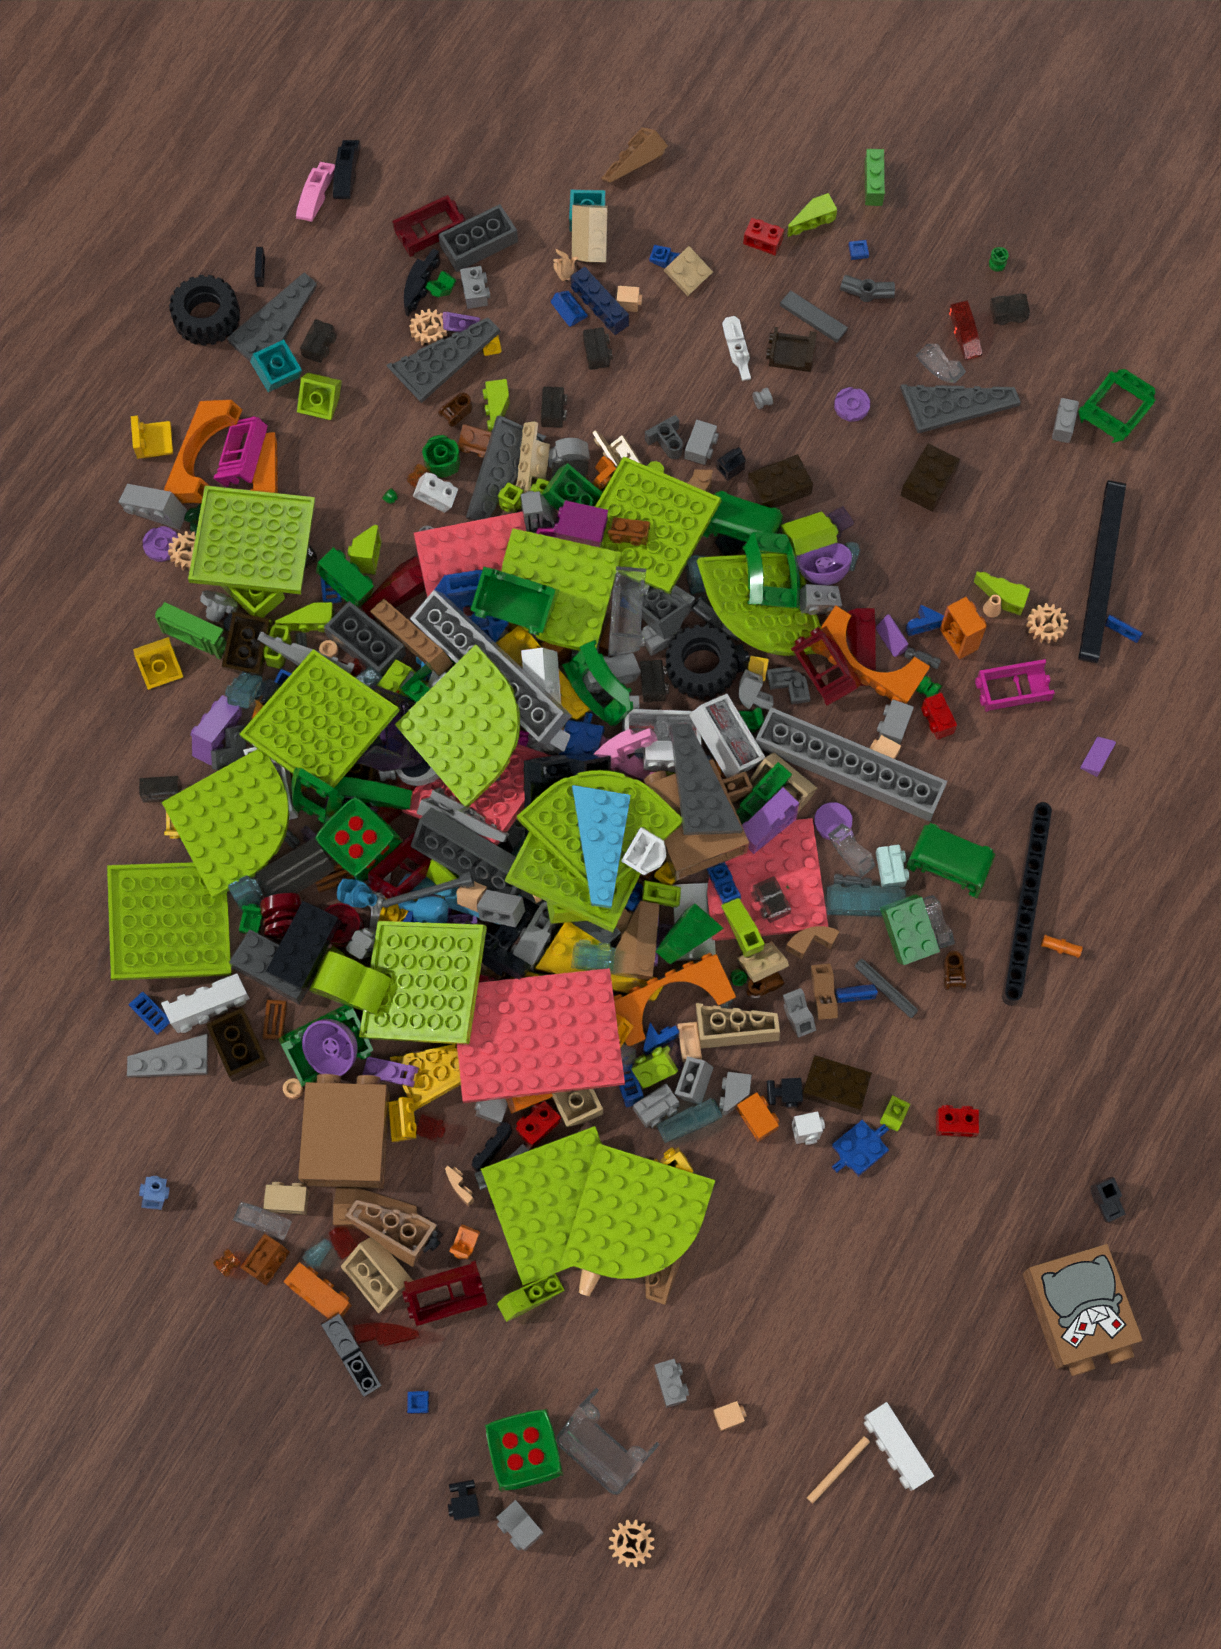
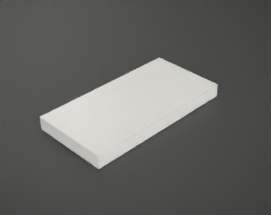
M708 883L673 885L681 887L680 906L674 907V923H676L683 911L694 903L709 915L707 902ZM712 937L677 961L701 960L700 957L710 952L712 956L715 955V940H712Z

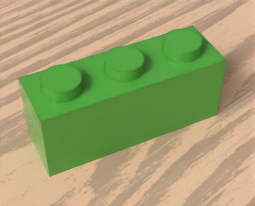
M867 149L865 156V205L882 206L885 194L884 149Z

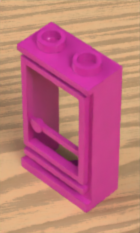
M253 416L251 418L239 419L237 425L230 426L218 465V472L214 475L213 479L225 487H229L230 482L239 484L238 476L246 482L252 483L268 425L262 422L260 418ZM248 433L244 448L240 449L243 435ZM238 453H242L241 459L236 460Z
M1046 659L980 670L977 678H975V684L977 689H980L981 706H984L985 712L1034 702L1051 701L1055 692L1054 690H1049L1050 676L1045 675L1044 671ZM1017 675H1027L1031 694L1022 695ZM1014 676L1013 681L1016 683L1019 696L991 701L986 681Z

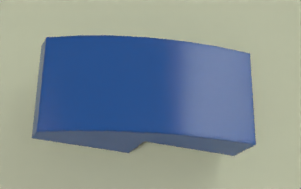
M654 245L649 261L666 268L680 253L672 252L669 247Z
M725 862L707 868L709 877L722 905L737 898L741 899V895L733 881V876Z

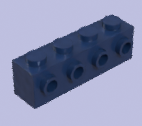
M583 267L571 276L572 290L579 295L583 302L589 306L614 335L629 326V314L586 267Z

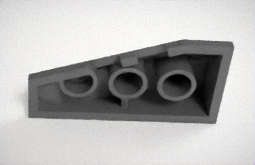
M631 579L618 588V592L664 640L680 629L690 607L689 603L678 594L673 593L671 595L665 593L663 590L651 588L649 585L635 579Z

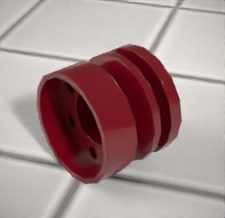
M281 893L261 900V913L266 918L263 921L264 932L267 937L284 938L302 903L300 895L296 893Z
M344 903L330 905L324 910L338 917L341 921L330 944L339 949H346L348 943L352 941L355 931L365 928L362 918L352 906ZM342 925H345V926H346V927H345V928H346V931H344V932L341 930V929H342V927H341Z

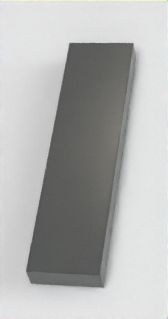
M791 290L780 302L782 308L836 343L839 342L848 330V327Z

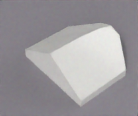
M641 827L621 861L645 875L661 867L666 859L665 842Z

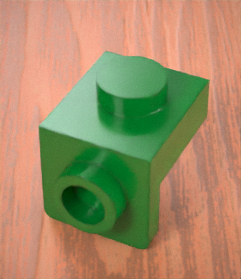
M441 271L437 280L427 283L426 289L438 298L448 296L455 285L456 279L445 271Z
M756 708L752 712L738 711L750 732H756L762 727L764 716L761 708Z
M255 904L242 905L243 914L239 932L247 934L250 929L259 934L263 920L260 906Z

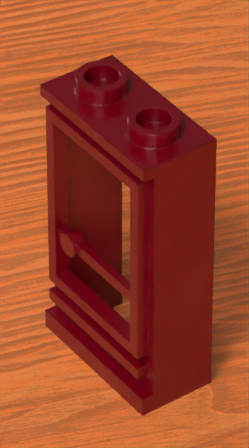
M446 195L393 220L392 223L396 236L409 257H411L414 253L439 242L440 233L466 221L462 213L458 212L456 202L454 200L451 201L450 197ZM445 211L452 223L429 234L422 222ZM417 224H420L426 236L418 239L411 228Z
M818 626L809 632L810 636L806 638L801 636L795 640V645L791 650L794 651L823 697L824 703L828 706L857 689L862 682L827 626L822 629ZM822 639L837 664L822 673H818L804 652V649ZM839 666L844 675L825 685L821 679L822 676Z
M415 832L368 873L370 888L384 895L386 899L411 892L427 877L426 874L432 859L411 847ZM409 858L420 865V867L413 871L402 862ZM399 865L401 869H405L412 874L396 888L383 879Z
M476 1260L472 1261L471 1264L411 1282L405 1281V1290L402 1291L404 1302H409L410 1307H407L409 1318H414L416 1326L488 1305ZM461 1281L465 1295L454 1298L450 1284ZM447 1285L451 1299L420 1308L416 1294Z

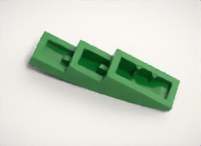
M779 762L752 789L749 796L736 810L741 825L746 821L748 822L791 778L792 773Z
M343 777L334 787L345 798L352 799L358 796L363 802L371 803L372 806L410 810L413 794L411 790L349 777Z

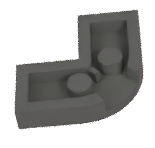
M792 667L767 670L769 690L788 687L791 704L810 702L807 680L801 673L792 670Z
M236 725L225 728L226 747L211 750L212 769L220 770L244 756L243 750L246 749V740L239 734L245 726Z

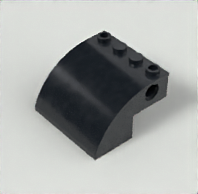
M572 754L525 760L523 768L524 809L546 789L563 778H569L586 771H611V755ZM525 828V837H527L529 831Z

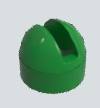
M390 488L383 495L382 499L388 504H393L398 499V495L395 490Z
M735 969L731 972L730 978L734 985L741 986L746 983L747 975L743 970Z

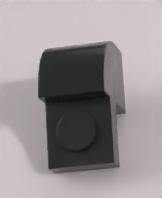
M1108 1177L1091 1185L1090 1189L1094 1203L1098 1204L1105 1222L1108 1223L1126 1215L1119 1200L1122 1194L1114 1177Z

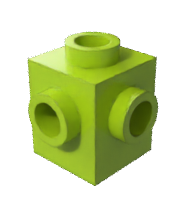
M508 482L498 494L501 509L516 513L518 509L521 510V494H524V490Z

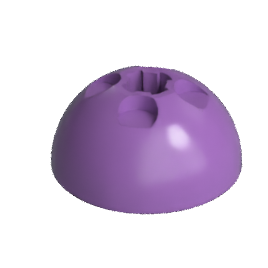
M834 543L798 555L799 571L806 580L813 584L826 586L835 584L843 579L850 569L852 562L851 551L843 544Z
M333 1019L319 1020L312 1023L303 1035L302 1047L304 1055L310 1066L318 1073L341 1076L353 1066L358 1052L357 1040L352 1030L344 1023Z

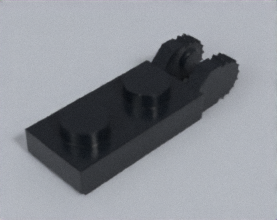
M501 1123L496 1128L497 1134L494 1137H490L485 1143L484 1150L474 1156L471 1166L475 1172H479L482 1168L487 1167L505 1145L511 1134H513L509 1123Z

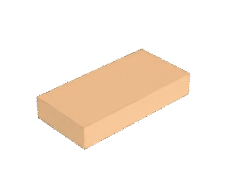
M697 1022L679 1023L678 1030L680 1032L679 1042L682 1062H686L687 1056L702 1060Z

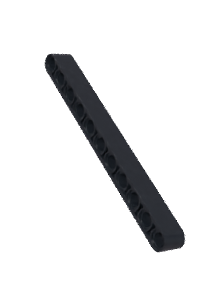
M1107 480L1078 656L1080 661L1097 664L1100 657L1126 483Z
M1046 802L1038 803L1031 815L1002 992V1000L1009 1006L1016 1005L1019 1002L1024 989L1052 808ZM1037 811L1045 812L1046 816L1039 815ZM1039 828L1043 833L1039 834L1034 829ZM1031 846H1037L1040 851H1034ZM1029 864H1035L1037 869H1031ZM1026 882H1032L1034 887H1028ZM1023 900H1029L1032 905H1025ZM1020 918H1026L1029 924H1023ZM1017 936L1024 937L1026 942H1019ZM1014 955H1020L1023 958V960L1017 961L1014 958ZM1011 973H1017L1020 979H1013ZM1013 991L1016 993L1017 998L1009 997L1008 992Z

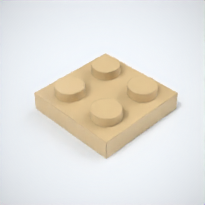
M690 246L664 269V272L687 296L713 272Z
M772 941L766 943L761 952L746 958L744 955L737 957L739 964L753 982L759 981L789 966L787 959Z

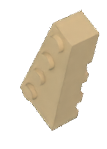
M696 1003V1017L701 1049L779 1041L780 1028L777 1013L754 1010L750 1012L739 1008L727 1009L721 1008V1006L713 1005L711 1007Z

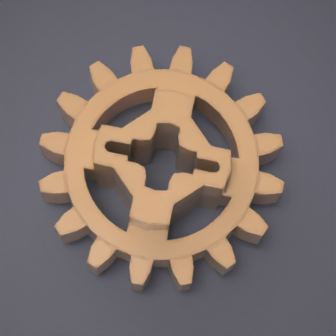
M428 309L426 313L421 310V315L415 314V319H411L410 325L411 336L415 337V342L421 341L422 346L425 343L430 345L443 339V336L447 337V330L443 328V313L437 314V310H434L432 313Z
M185 531L183 536L178 533V538L172 537L173 543L168 544L170 561H175V567L181 565L183 571L185 567H188L190 571L196 538L195 532L188 535V532Z
M1045 603L1043 608L1041 605H1038L1036 609H1032L1031 614L1027 618L1026 626L1031 627L1029 634L1034 633L1033 639L1039 637L1041 643L1044 639L1047 641V644L1050 643L1051 639L1057 642L1058 637L1062 638L1068 628L1066 626L1068 620L1065 619L1066 613L1061 614V608L1054 609L1055 604L1048 607V604Z
M626 1520L625 1526L619 1523L620 1529L618 1531L612 1530L615 1537H609V1540L614 1542V1545L609 1546V1549L615 1550L612 1557L618 1556V1563L621 1564L625 1561L626 1567H629L630 1563L637 1567L638 1561L645 1564L644 1557L651 1558L648 1551L654 1550V1547L650 1545L654 1538H649L648 1536L651 1533V1529L645 1531V1523L638 1526L637 1520L633 1524ZM627 1529H637L641 1533L637 1535L630 1534ZM621 1534L624 1538L623 1545L618 1548L617 1540ZM626 1534L632 1540H637L635 1545L638 1553L632 1547H626L628 1544ZM646 1539V1548L642 1553L640 1543ZM626 1552L633 1553L636 1558H626L623 1556V1554Z

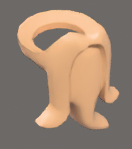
M556 249L557 254L562 258L553 259L554 270L562 281H570L571 276L574 274V263L578 260V257H573L570 260L566 253Z

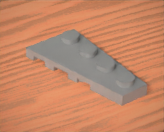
M208 1034L128 1056V1078L208 1074Z

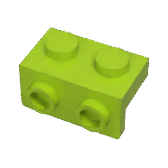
M669 1046L664 1048L657 1047L651 1054L647 1056L644 1054L635 1059L631 1070L643 1089L677 1073L678 1069L668 1054L670 1051Z

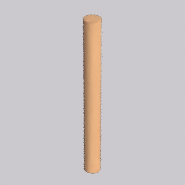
M863 1436L810 1493L807 1499L813 1504L870 1441Z

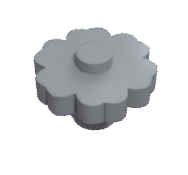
M202 591L200 601L207 606L206 617L215 622H220L225 612H236L238 606L233 598L216 591Z

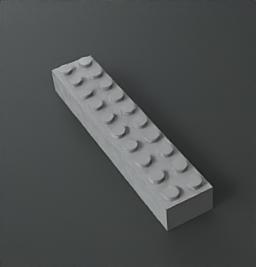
M433 590L410 618L456 663L475 644L478 645L508 679L514 690L516 703L519 706L520 725L539 743L548 745L571 718L572 715L443 593Z
M772 707L756 738L761 751L769 754L776 753L787 762L929 822L947 784L946 780Z

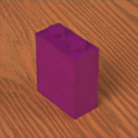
M565 501L563 507L559 508L558 518L560 520L559 523H555L553 534H556V538L600 548L608 521V510Z

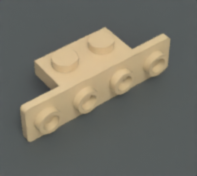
M535 421L524 423L522 430L523 436L516 486L524 490V494L530 491L532 478L546 480L550 444L536 440L538 422Z
M596 430L592 432L595 436V443L600 448H603V455L614 462L616 469L623 456L641 463L623 435L609 445L601 433Z

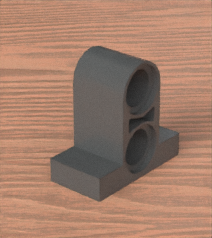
M674 415L645 431V441L648 446L657 441L671 459H678L682 455L683 442L676 432L679 429L678 417Z

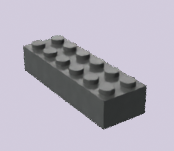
M432 807L419 820L411 843L412 848L459 876L470 871L473 880L487 886V890L516 896L520 894L522 889L505 882V878L516 859L515 856Z

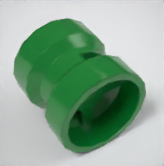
M996 247L991 252L989 267L995 272H1000L1006 267L1009 253L1005 248Z
M926 675L916 691L920 694H925L928 698L938 694L942 685L932 682L931 678Z

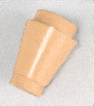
M992 595L984 604L983 611L988 617H996L1001 613L1000 596Z
M582 1269L578 1293L590 1297L601 1275Z

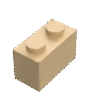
M272 1182V1185H266L263 1209L269 1213L307 1215L309 1190L301 1183H292V1186H284L282 1182Z

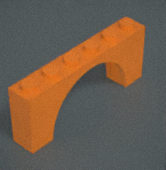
M212 400L199 402L164 488V491L172 492L181 503H202L204 487L209 485L200 477H195V460L200 449L211 436L226 427L237 425L242 409L234 401Z
M835 605L820 629L827 626L862 684L871 686L879 695L891 699V702L893 699L907 704L930 666L914 656L905 667L893 672H876L865 668L855 660L847 646L846 627L851 615ZM822 639L809 646L816 654L825 656L834 665L837 664Z
M710 952L700 957L702 961L698 963L688 962L682 965L684 969L678 972L673 969L665 973V978L658 980L657 977L646 982L647 986L641 989L640 986H636L628 990L630 994L624 997L621 994L614 996L616 1014L624 1017L634 1026L625 1040L628 1047L646 1039L642 1024L644 1008L652 994L664 985L673 982H688L698 985L713 997L718 1006L736 998L717 954L712 956Z

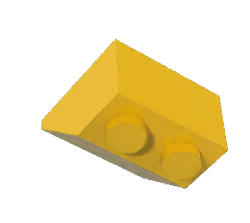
M169 637L133 649L148 690L183 678Z

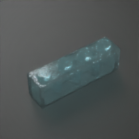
M834 884L827 887L826 914L882 916L880 907L904 899L905 889H900L898 886H891L888 889L881 888L880 886L862 888L860 885L842 887V885Z

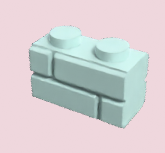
M900 845L878 847L876 858L882 889L904 887L907 880H909V871L904 869L903 862H906L905 851H901Z

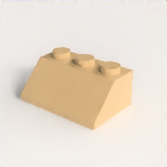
M573 205L572 258L578 257V260L586 262H606L608 206Z
M772 753L763 759L751 777L750 783L754 788L779 762L792 773L791 778L783 787L799 802V812L808 803L817 787L776 753Z
M594 1089L552 1093V1098L566 1127L583 1124L603 1115V1108Z
M371 1237L359 1243L341 1265L343 1271L378 1313H381L402 1295V1291L405 1290V1281H413L392 1254Z

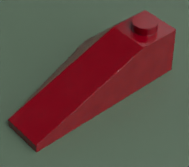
M414 556L400 564L365 601L361 608L372 620L376 619L371 610L383 599L396 608L425 591L419 559Z
M856 608L850 610L847 613L851 617L846 627V642L849 651L862 666L876 671L875 608Z

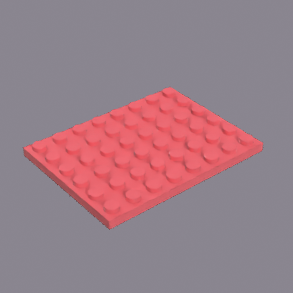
M610 968L520 978V980L507 979L478 983L469 1045L457 1044L463 1103L625 1085Z

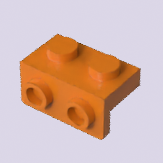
M605 456L595 466V469L600 474L592 482L600 491L608 485L612 474L616 470L614 462Z

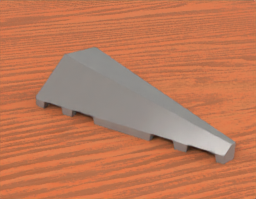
M260 632L257 639L298 666L313 650L296 643L289 645L282 642L281 638L276 637L275 639L264 632ZM321 654L347 673H351L354 667L353 663L349 662L346 665L339 662L336 657L330 658Z
M443 788L432 790L430 797L422 799L416 814L423 816L432 807L476 834L501 842H505L508 838V833L498 830L495 824H487L485 817L472 808H467L457 802L456 797L445 795Z

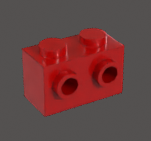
M751 218L744 233L743 244L776 256L783 241L784 229L777 225L768 224L763 220Z
M939 693L924 699L921 710L924 717L927 718L930 730L936 739L939 740L954 734L957 723L943 694Z
M545 1100L541 1104H535L530 1110L532 1113L527 1118L523 1116L516 1123V1133L532 1149L562 1122L561 1117Z
M942 1105L941 1108L937 1109L936 1136L977 1137L979 1134V1109H973L972 1106H962L961 1109L953 1108L952 1105Z

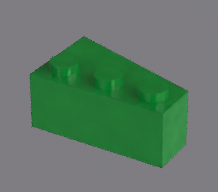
M694 903L683 911L655 952L669 964H672L724 928Z

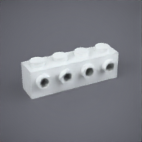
M887 1402L864 1417L866 1429L869 1433L873 1432L877 1437L875 1441L877 1446L889 1456L887 1461L893 1470H898L901 1475L899 1480L905 1489L909 1488L912 1491L934 1477Z

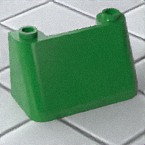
M725 491L715 492L714 495L721 498V503L702 536L708 538L710 533H714V536L717 537L718 533L747 542L752 532L778 534L783 521V514L777 508H769L729 495Z
M483 567L471 611H474L477 617L485 619L486 615L526 627L529 629L528 633L539 636L546 629L560 590L493 568Z
M929 823V825H924L908 860L906 869L915 872L917 868H921L923 873L929 871L962 885L961 889L964 890L966 887L970 891L969 896L977 899L996 855L993 849L988 846L982 847L941 830L935 824Z
M343 1005L279 1038L280 1044L301 1086H304L306 1082L316 1083L317 1075L320 1074L310 1066L302 1047L303 1035L306 1029L316 1021L333 1019L347 1025L357 1040L358 1052L356 1058H360V1060L365 1059L371 1055L370 1052L374 1051L369 1039L359 1037L361 1023L353 1007Z

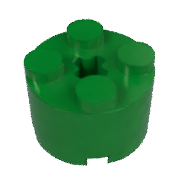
M445 435L431 437L422 450L426 470L436 475L437 478H445L457 473L460 466L457 443Z

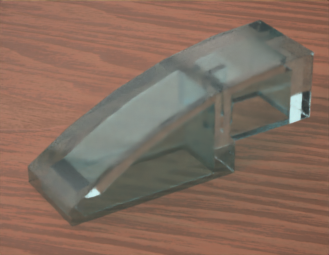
M710 1098L657 1124V1127L664 1142L668 1143L723 1118L715 1099Z

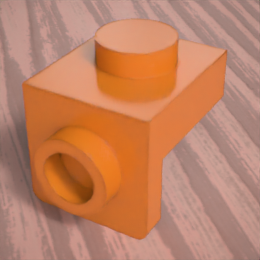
M462 1224L449 1252L453 1253L456 1258L469 1259L473 1254L480 1232Z

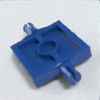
M588 712L585 713L583 722L568 720L564 731L570 734V738L565 751L558 754H594L600 748L604 726L591 724L593 714L589 713L588 715Z
M861 1120L832 1144L833 1149L840 1157V1160L832 1166L833 1170L838 1173L843 1167L847 1166L859 1177L889 1152V1149L880 1138L889 1131L888 1127L883 1124L874 1131Z

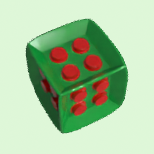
M358 796L344 804L327 821L315 837V840L338 864L352 874L357 881L362 883L368 879V873L403 842V839L374 810L365 805Z
M548 1409L524 1412L484 1425L491 1461L500 1492L540 1484L564 1475L553 1427L548 1416Z

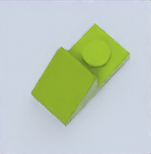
M644 881L643 901L675 908L680 906L681 887Z
M892 1095L880 1123L882 1125L885 1124L886 1127L894 1131H898L911 1104Z

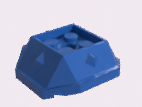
M482 570L444 575L434 590L443 593L463 612L464 607L471 608ZM474 611L471 616H467L494 642L497 641L509 624L507 621L486 615L485 619L477 617Z

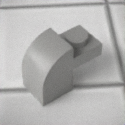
M564 438L555 441L556 446L549 449L548 465L550 468L555 469L566 462L577 466L590 459L588 443L578 438Z
M746 669L739 681V698L742 704L748 709L754 703L761 709L766 708L770 710L773 706V696L760 691L763 685V677Z
M800 988L784 994L785 1004L783 1006L797 1037L799 1038L816 1031L814 1018L807 1007L803 990Z

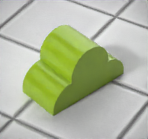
M329 951L328 954L325 953L309 991L376 1015L392 979L355 960Z

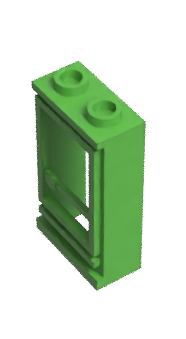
M165 602L162 607L157 609L155 619L162 633H166L206 653L209 652L210 655L215 654L218 659L222 658L226 647L225 638L220 637L224 631L222 628Z

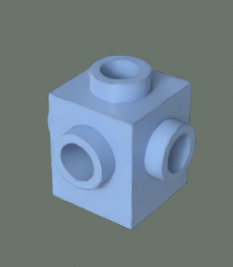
M159 1176L146 1177L145 1184H141L139 1196H143L141 1208L162 1210L164 1199H168L169 1187H166L167 1179H162Z

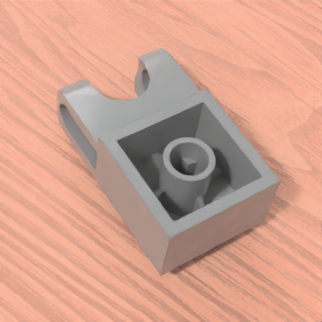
M547 902L539 906L528 927L522 929L518 945L514 944L510 953L531 965L529 972L533 973L537 972L534 969L552 943L551 937L558 926V923H550L549 912H543L545 909H548Z

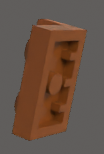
M463 424L460 439L457 443L458 448H460L461 452H475L477 456L484 458L492 431Z
M613 517L611 530H608V536L610 541L618 544L626 542L634 546L646 545L651 524L648 521Z
M264 1233L240 1268L262 1284L267 1285L281 1264L286 1260L290 1251Z

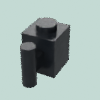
M740 447L732 449L717 460V470L727 481L745 470L746 459Z
M781 1078L780 1088H775L774 1080H768V1105H776V1097H781V1106H786L787 1109H796L798 1106H801L803 1102L801 1078Z
M474 1479L449 1484L450 1493L459 1492V1497L451 1498V1504H448L449 1516L454 1517V1521L480 1517L477 1494L468 1495L467 1489L475 1488Z

